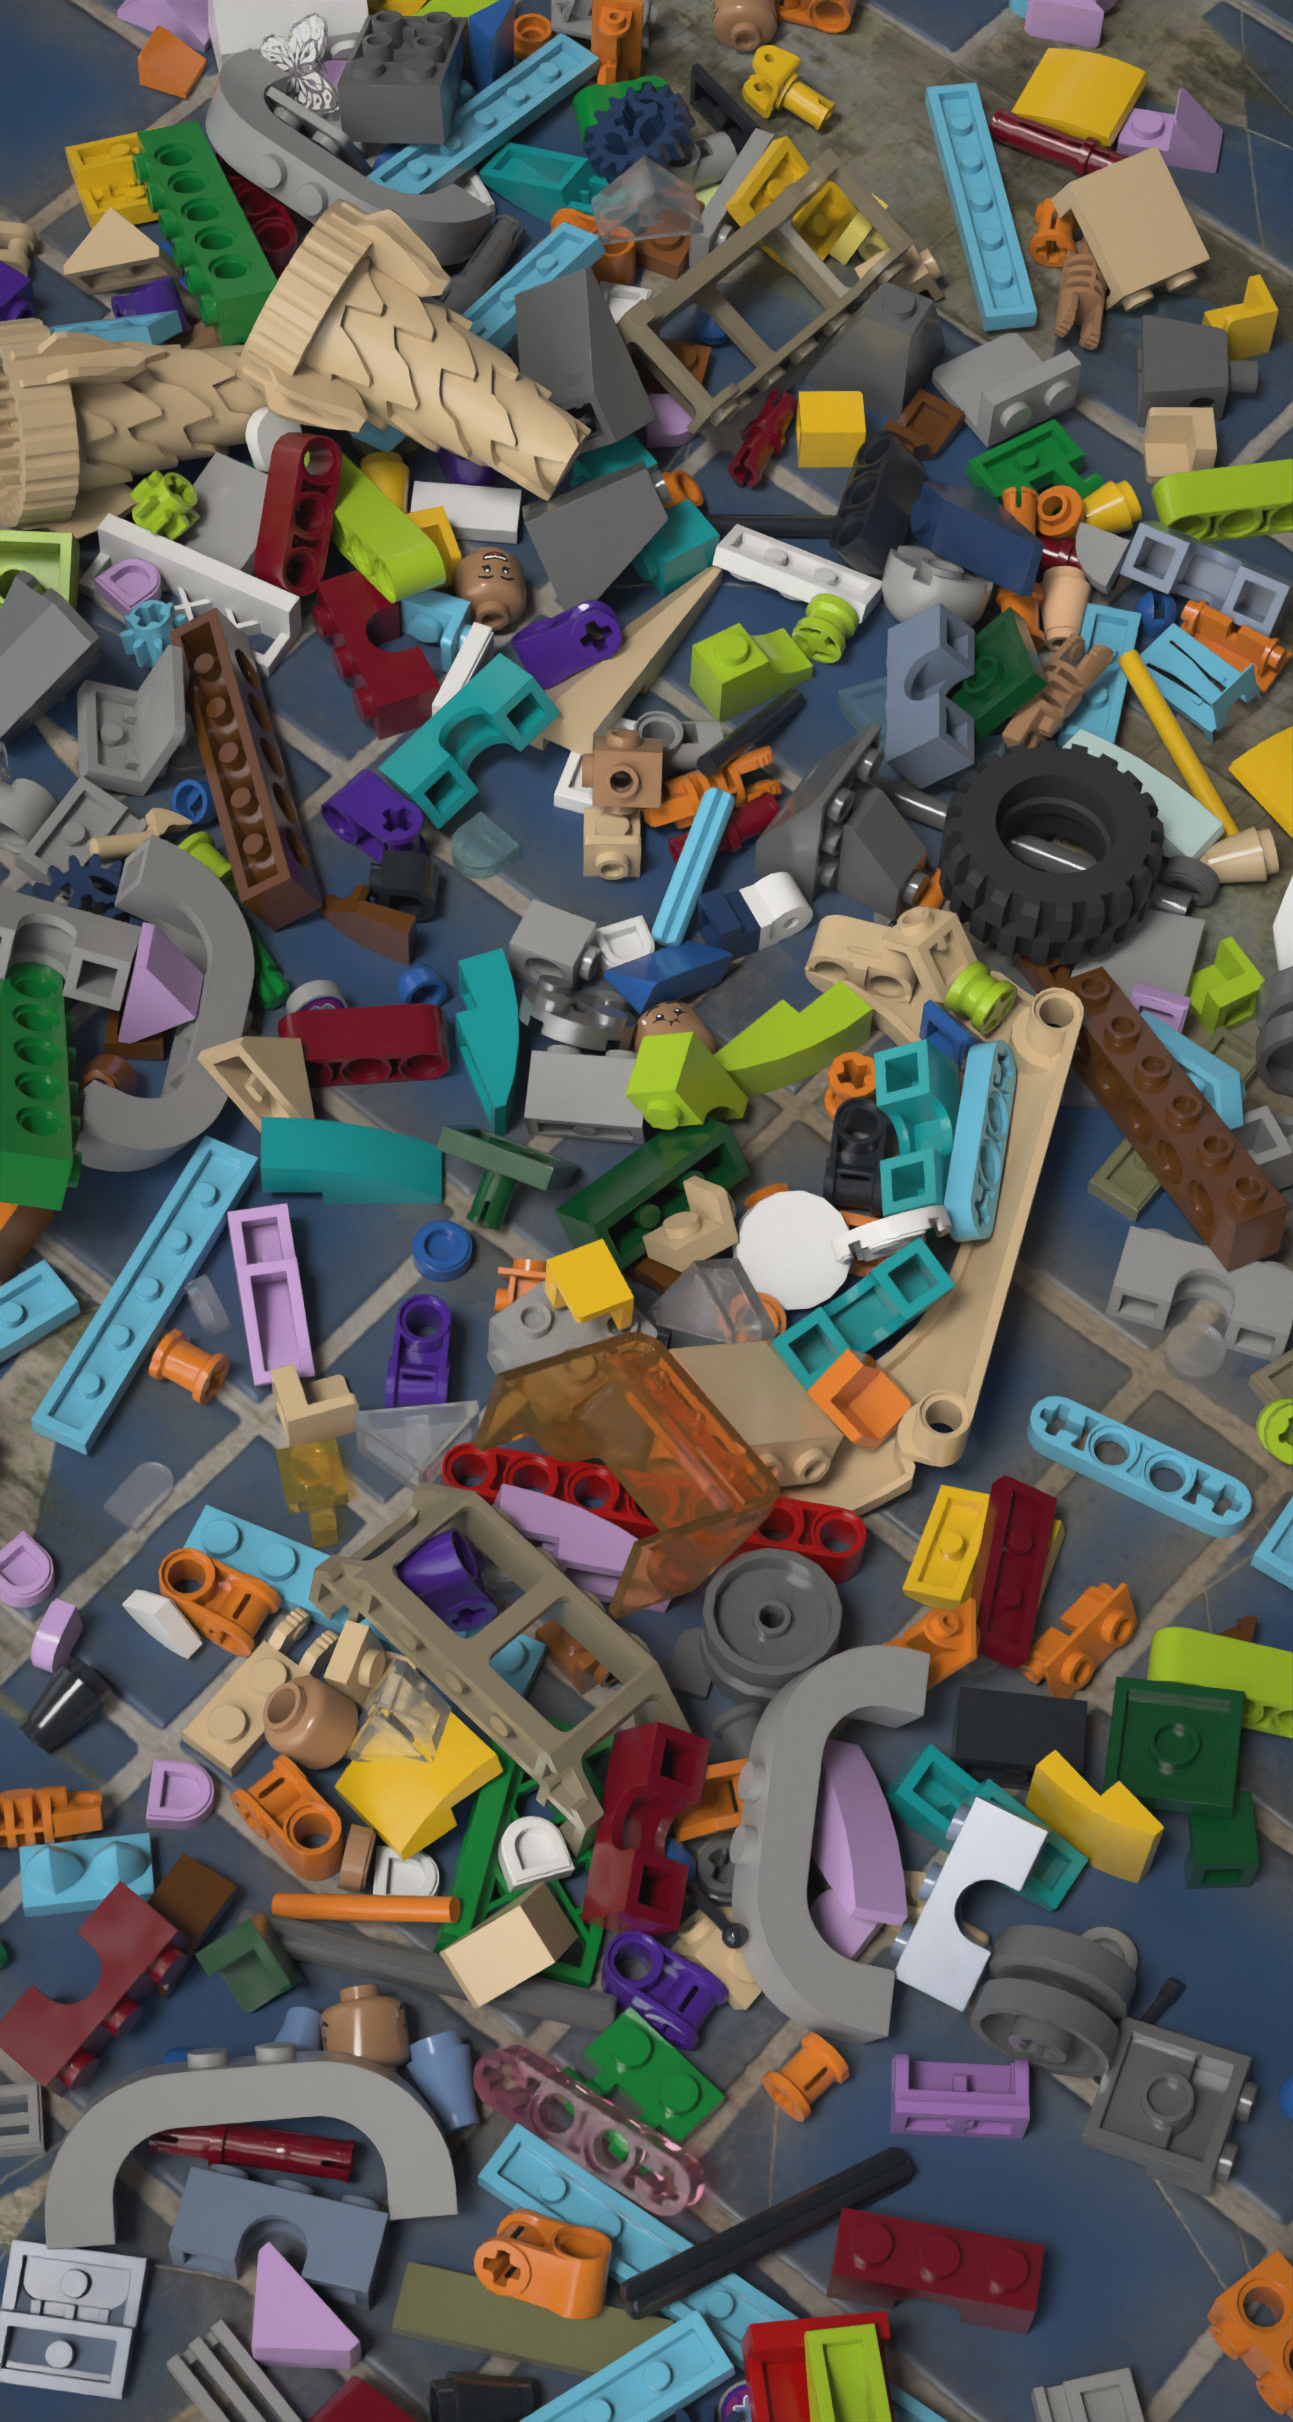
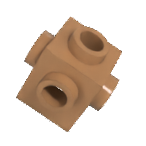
M613 729L606 732V737L595 736L594 754L583 753L582 788H593L592 806H604L605 812L615 815L634 814L638 811V808H661L663 739L640 738V732L629 729Z

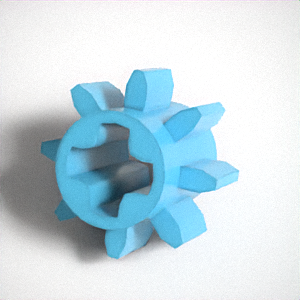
M149 600L138 604L133 608L130 615L124 616L128 630L121 632L120 638L126 655L135 654L139 667L146 665L153 668L166 647L172 645L168 632L187 623L186 614L177 615L172 602L166 604L159 600Z

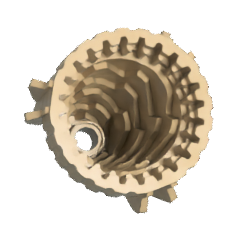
M338 199L323 213L315 226L310 230L269 295L244 345L236 369L237 377L263 392L269 412L279 418L303 425L347 430L355 433L362 431L366 421L383 431L386 430L388 425H391L434 452H438L440 447H443L449 452L462 456L480 466L492 467L548 502L574 464L591 430L567 411L549 401L548 399L552 392L519 372L515 363L505 352L471 332L472 321L432 297L442 295L450 285L451 278L442 269L435 255L416 230L399 213L391 208L367 213L348 200Z
M35 318L1 321V524L5 528L11 527L17 531L39 529L42 532L73 533L75 538L80 540L97 532L99 525L108 513L123 519L132 512V509L138 503L129 496L133 489L123 484L124 482L133 481L132 476L178 467L179 461L213 457L216 451L223 455H229V446L247 444L246 427L248 421L255 411L267 406L263 392L237 377L236 369L244 345L197 350L181 349L180 344L153 345L138 341L112 342L91 334L71 331L54 332L51 335L48 327L44 326L40 319Z

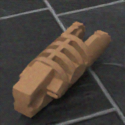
M1083 234L1082 240L1076 243L1075 252L1068 250L1064 256L1053 334L1062 338L1067 335L1073 324L1081 325L1079 345L1085 349L1093 350L1097 348L1100 340L1107 283Z
M1071 633L1044 668L1048 685L1010 716L1011 721L1002 733L1003 741L1007 748L1024 743L1027 749L1037 748L1038 742L1046 741L1048 737L1051 738L1062 727L1063 722L1069 718L1081 702V699L1085 697L1111 663L1114 651L1107 646L1097 644L1083 658L1086 646L1084 644L1085 640L1082 636Z

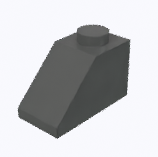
M872 786L844 824L835 891L893 921L907 903L912 906L916 905L927 887L929 876L924 873L927 848L886 794L875 786Z

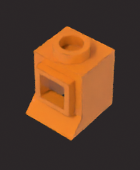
M749 1758L707 1765L701 1802L685 1807L673 1820L677 1840L685 1842L736 1830L741 1823L743 1800L738 1796V1780L741 1770ZM729 1782L733 1783L739 1809V1812L736 1813L734 1811Z

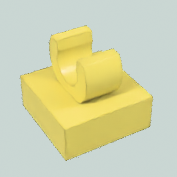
M871 193L884 209L888 207L885 202ZM859 210L829 254L843 265H846L857 249L861 257L867 261L890 247V245Z

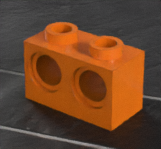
M1277 2249L1217 2297L1207 2315V2319L1212 2323L1210 2332L1221 2350L1233 2360L1241 2358L1258 2378L1255 2382L1256 2388L1268 2406L1280 2415L1286 2412L1293 2420V2371L1289 2364V2358L1293 2356V2267ZM1259 2302L1266 2305L1275 2317V2325L1260 2327L1253 2324L1245 2315L1243 2304Z

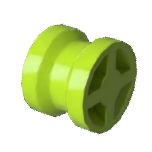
M817 594L811 598L807 605L806 617L799 620L793 629L792 639L806 657L824 664L835 663L841 658L845 650V640L852 637L860 623L859 617L855 609L845 600L831 594Z
M980 960L974 961L960 973L952 984L945 998V1007L955 1015L965 1014L971 1019V1025L981 1034H987L1007 1015L1015 1001L1018 989L1007 980L997 981L991 976V970Z
M1278 1398L1268 1403L1260 1412L1256 1422V1434L1261 1445L1270 1454L1280 1461L1293 1465V1398Z

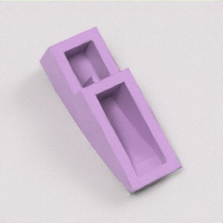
M287 1203L227 1212L231 1248L254 1387L272 1384L271 1369L293 1363L300 1380L315 1378Z
M502 1483L493 1505L500 1507L509 1515L516 1530L535 1548L540 1547L549 1552L557 1561L561 1572L580 1590L591 1592L602 1602L665 1613L680 1583L681 1571L654 1549L617 1525L581 1507L543 1493Z
M827 1738L822 1755L811 1857L849 1917L902 1927L908 1917L905 1880L898 1840L888 1804L875 1772L860 1746Z

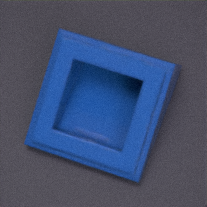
M928 1000L923 1005L919 1038L921 1040L928 1039L958 1064V1070L961 1072L966 1068L970 1047L973 1044L985 1042L953 1013L932 1000Z

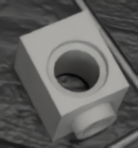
M533 899L509 942V969L511 975L536 985L540 975L557 976L573 984L572 989L577 990L582 979L588 981L592 979L600 962L602 949L595 946L596 922Z

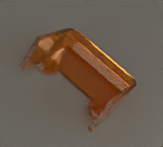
M639 1332L623 1333L498 1373L474 1442L482 1452L531 1435L547 1454L560 1461L581 1462L599 1456L660 1530L659 1533L634 1541L608 1609L614 1619L695 1590L769 1518L780 1493L779 1483L773 1473L668 1349L654 1337Z

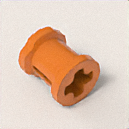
M1053 197L1045 199L1043 203L1036 207L1035 221L1038 231L1031 238L1029 253L1031 258L1038 264L1057 268L1062 267L1064 256L1068 250L1075 252L1076 245L1072 237L1073 231L1079 227L1074 213L1062 218L1057 214L1055 224L1052 216L1057 211L1051 200ZM1055 241L1056 245L1058 246V251L1056 253L1053 252Z
M847 1052L837 1056L828 1070L829 1088L826 1090L824 1099L825 1111L832 1121H834L837 1108L851 1098L864 1097L877 1102L873 1058L861 1055L858 1052Z
M175 1328L165 1335L155 1350L149 1367V1376L159 1381L167 1378L191 1391L193 1400L205 1405L216 1395L223 1384L229 1370L230 1358L220 1352L214 1355L207 1353L187 1342L186 1334Z
M808 2032L801 2039L802 2048L778 2072L769 2070L762 2077V2084L772 2100L786 2114L799 2122H804L811 2115L810 2105L834 2082L838 2084L843 2083L850 2076L848 2065L837 2050L820 2035L813 2032Z

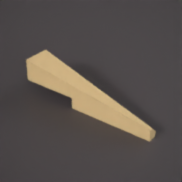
M711 566L701 571L620 630L622 634L621 643L612 656L575 673L569 679L556 686L545 689L544 692L561 714L532 740L529 745L543 751L549 741H552L582 756L583 753L594 754L595 736L606 737V732L615 728L638 692L643 695L647 693L722 583L723 569Z

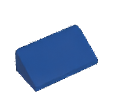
M499 0L469 16V84L477 94L514 68L515 0Z
M684 940L679 946H668L605 971L604 977L641 1015L660 1003L676 1001L720 984L733 955L729 951Z

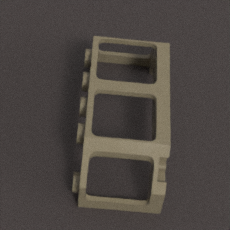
M830 147L812 161L809 165L811 168L795 183L791 182L770 205L654 299L649 297L646 301L644 299L640 300L625 312L616 324L627 350L633 353L693 419L687 426V429L692 434L704 431L712 424L717 428L725 420L728 422L734 420L753 401L748 396L749 393L755 388L762 394L766 393L786 374L782 366L790 360L795 366H798L819 346L815 341L818 335L823 332L828 339L835 335L851 318L847 310L875 283L878 282L882 285L885 281H892L906 267L900 258L915 242ZM828 181L834 182L885 238L891 248L889 252L867 271L854 287L845 286L794 230L792 225L793 217L823 189ZM763 246L770 247L826 310L777 352L772 351L717 289V282ZM691 304H699L756 368L737 385L734 382L731 383L714 398L655 334Z
M422 1482L415 1488L409 1508L349 1558L332 1554L314 1569L309 1600L329 1620H332L346 1607L349 1608L347 1617L349 1621L360 1623L366 1618L539 1783L540 1787L536 1800L543 1807H546L551 1802L568 1818L558 1829L564 1838L567 1849L576 1857L595 1842L598 1823L604 1816V1812L584 1774L581 1765L582 1759L633 1714L635 1727L659 1721L692 1733L658 1662L652 1657L645 1642L637 1635L630 1632L626 1633L606 1614L602 1603L594 1594L587 1590H580L561 1572L557 1561L549 1552L540 1547L535 1548L516 1530L512 1519L503 1509L495 1505L490 1506L475 1491ZM452 1527L458 1529L463 1537L465 1535L526 1592L471 1638L458 1636L393 1573L395 1566L432 1536ZM546 1612L623 1684L612 1696L568 1732L559 1731L553 1727L490 1665L491 1658Z

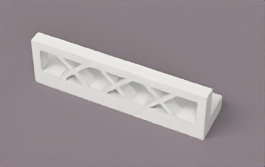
M108 513L98 527L100 553L78 582L79 593L114 608L95 591L94 579L122 560L142 559L150 562L159 571L162 592L167 591L178 596L180 605L174 606L176 614H186L188 622L194 619L195 616L217 608L246 637L262 633L275 639L265 655L252 650L257 672L267 677H270L302 632L299 596L163 536L153 535L149 530Z

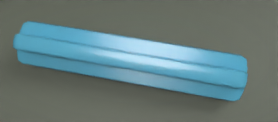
M710 787L704 793L651 931L653 940L664 947L679 946L682 943L735 805V797L722 789Z

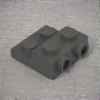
M1125 2016L1118 2031L1119 2040L1109 2070L1103 2074L1083 2131L1082 2145L1146 2166V2176L1210 2197L1215 2181L1218 2180L1228 2184L1235 2167L1240 2145L1229 2141L1235 2121L1239 2120L1248 2123L1255 2106L1259 2084L1249 2081L1252 2057Z

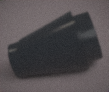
M75 1657L66 1668L63 1665H59L27 1716V1720L19 1729L35 1745L48 1754L55 1745L60 1744L106 1709L107 1706L104 1701L113 1690L93 1669Z
M448 2371L445 2379H436L430 2382L429 2408L431 2422H519L534 2412V2397L529 2377L515 2378L514 2376Z

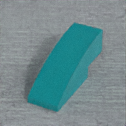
M506 142L478 173L481 181L489 188L548 224L551 223L554 213L562 208H572L593 217L610 222L623 223L629 226L632 231L646 217L635 183L631 188H626L621 180L613 186L609 185L605 177L594 175L588 158Z
M503 948L458 961L459 994L466 1011L456 1013V1046L491 1131L505 1136L514 1108L519 1074V1022L513 978Z
M262 1117L260 1163L262 1193L322 1192L323 1204H442V1151L435 1149V1144L373 1127L306 1118Z
M931 1743L910 1755L884 1793L889 1811L948 1854H950L954 1842L946 1839L945 1836L961 1803L972 1807L978 1796H984L1051 1829L991 1779L981 1783L977 1782ZM1053 1831L1026 1890L1019 1892L998 1881H992L1051 1912L1057 1908L1089 1859Z

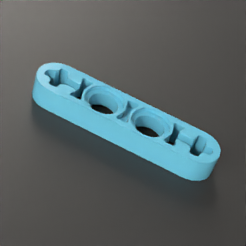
M1004 1040L973 1044L967 1056L944 1198V1206L947 1207L953 1226L949 1234L956 1242L989 1238L994 1228L1017 1072L1013 1052L1009 1044Z
M1049 1396L1040 1400L1033 1407L1027 1428V1436L1033 1449L1041 1455L1209 1536L1228 1538L1238 1534L1245 1526L1252 1500L1249 1490L1238 1479L1071 1399L1061 1396ZM1055 1418L1066 1422L1064 1430L1061 1429L1056 1436L1046 1432L1047 1424L1051 1425ZM1083 1430H1086L1090 1433L1087 1436L1084 1450L1081 1451L1076 1448L1077 1440L1081 1439ZM1102 1442H1115L1124 1448L1128 1459L1119 1465H1107L1098 1460L1094 1448ZM1158 1468L1172 1469L1182 1478L1183 1486L1175 1492L1160 1491L1152 1484L1149 1475ZM1195 1482L1202 1487L1200 1494H1197L1195 1503L1192 1504L1187 1501L1190 1498ZM1221 1497L1232 1502L1230 1510L1228 1509L1223 1516L1217 1515L1212 1511L1214 1504H1217Z

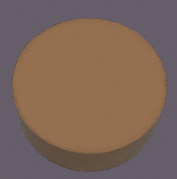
M355 1824L351 1825L342 1861L338 1888L359 1893L361 1890H365L377 1832H374V1828Z

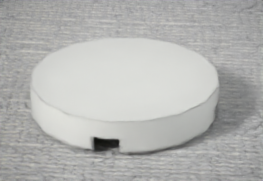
M805 1191L775 1192L756 1202L739 1220L736 1228L739 1242L732 1245L733 1266L737 1274L744 1280L746 1288L751 1292H763L773 1296L781 1303L784 1310L807 1309L831 1298L846 1280L851 1263L849 1265H842L836 1262L830 1241L849 1231L841 1213L824 1198Z
M936 1205L914 1209L865 1224L835 1237L830 1242L836 1262L842 1265H849L852 1263L851 1259L854 1258L852 1254L856 1252L858 1261L864 1259L865 1262L895 1254L919 1236L923 1241H926L925 1233L927 1230L934 1228L936 1236L942 1237L950 1232L953 1226L947 1207Z

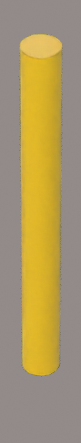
M1137 650L1124 653L1119 657L1118 663L1194 798L1224 824L1225 832L1218 840L1221 841L1239 833L1238 827Z

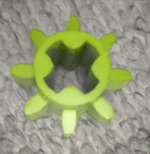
M155 470L130 492L129 496L138 503L132 509V517L135 524L149 530L153 535L158 534L163 537L167 535L170 540L175 541L200 518V515L191 509L198 501L194 487L186 478L177 473H167L163 477L158 470Z

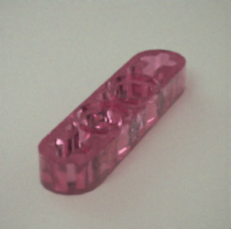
M517 2044L505 2045L486 2053L477 2062L473 2074L474 2087L479 2098L486 2105L513 2123L520 2124L567 2158L648 2211L659 2216H672L696 2204L702 2196L705 2185L704 2173L699 2162L689 2152L527 2048ZM509 2064L512 2067L510 2078L520 2086L505 2090L502 2087L505 2076L498 2071V2068ZM541 2083V2086L534 2093L527 2090V2088ZM553 2094L565 2096L574 2109V2121L569 2130L558 2128L548 2115V2103ZM607 2129L619 2131L628 2143L629 2154L623 2165L612 2163L602 2150L601 2141ZM642 2165L649 2169V2171L638 2176L635 2175ZM669 2169L676 2173L673 2183L681 2190L671 2196L664 2192L667 2181L659 2175Z

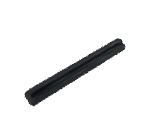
M889 2147L623 2281L617 2293L620 2304L628 2317L632 2320H640L839 2219L842 2207L857 2210L908 2184L913 2173L911 2162L906 2158L901 2148Z

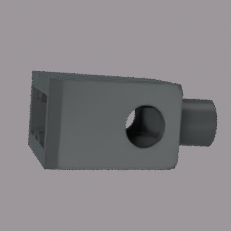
M1153 315L1142 316L1136 347L1137 427L1146 426L1148 411L1152 407L1213 408L1214 421L1216 422L1222 418L1228 392H1256L1258 362L1228 360L1227 333L1222 328Z

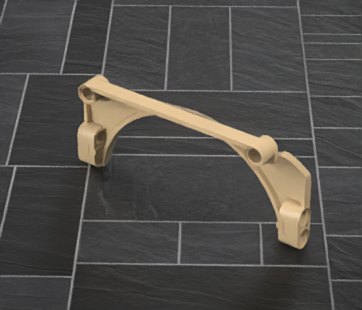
M829 915L822 918L805 967V975L809 982L815 988L825 993L841 980L873 1008L871 1023L883 1031L897 1046L921 1041L919 1033L923 1005L929 999L919 982L907 954L886 948L882 937L892 927L843 915ZM991 970V976L997 981L1007 980L1018 989L1015 1001L1007 1015L987 1034H981L971 1025V1019L965 1014L955 1015L984 1042L1004 1040L1009 1044L1016 1063V1085L992 1234L986 1239L961 1242L949 1277L956 1286L946 1297L930 1307L917 1325L893 1349L876 1361L915 1405L904 1413L898 1427L876 1450L853 1444L841 1431L844 1436L831 1460L828 1471L820 1481L809 1484L750 1490L751 1492L842 1507L860 1516L911 1489L916 1468L913 1461L930 1466L945 1467L954 1464L963 1456L1078 1043L1084 1007L1081 1000L1073 992L1064 988L1053 987L1041 991L1034 997L1001 972ZM934 1001L935 1003H937V1004L941 1005L942 1007L946 1008V1007H945V1002H944V1003H941V1002ZM1047 1024H1057L1061 1026V1028L1051 1027ZM965 1069L959 1072L960 1099ZM674 1410L664 1412L648 1467L655 1475L722 1486L721 1480L731 1461V1455L697 1413ZM944 1423L954 1431L939 1433L929 1425Z

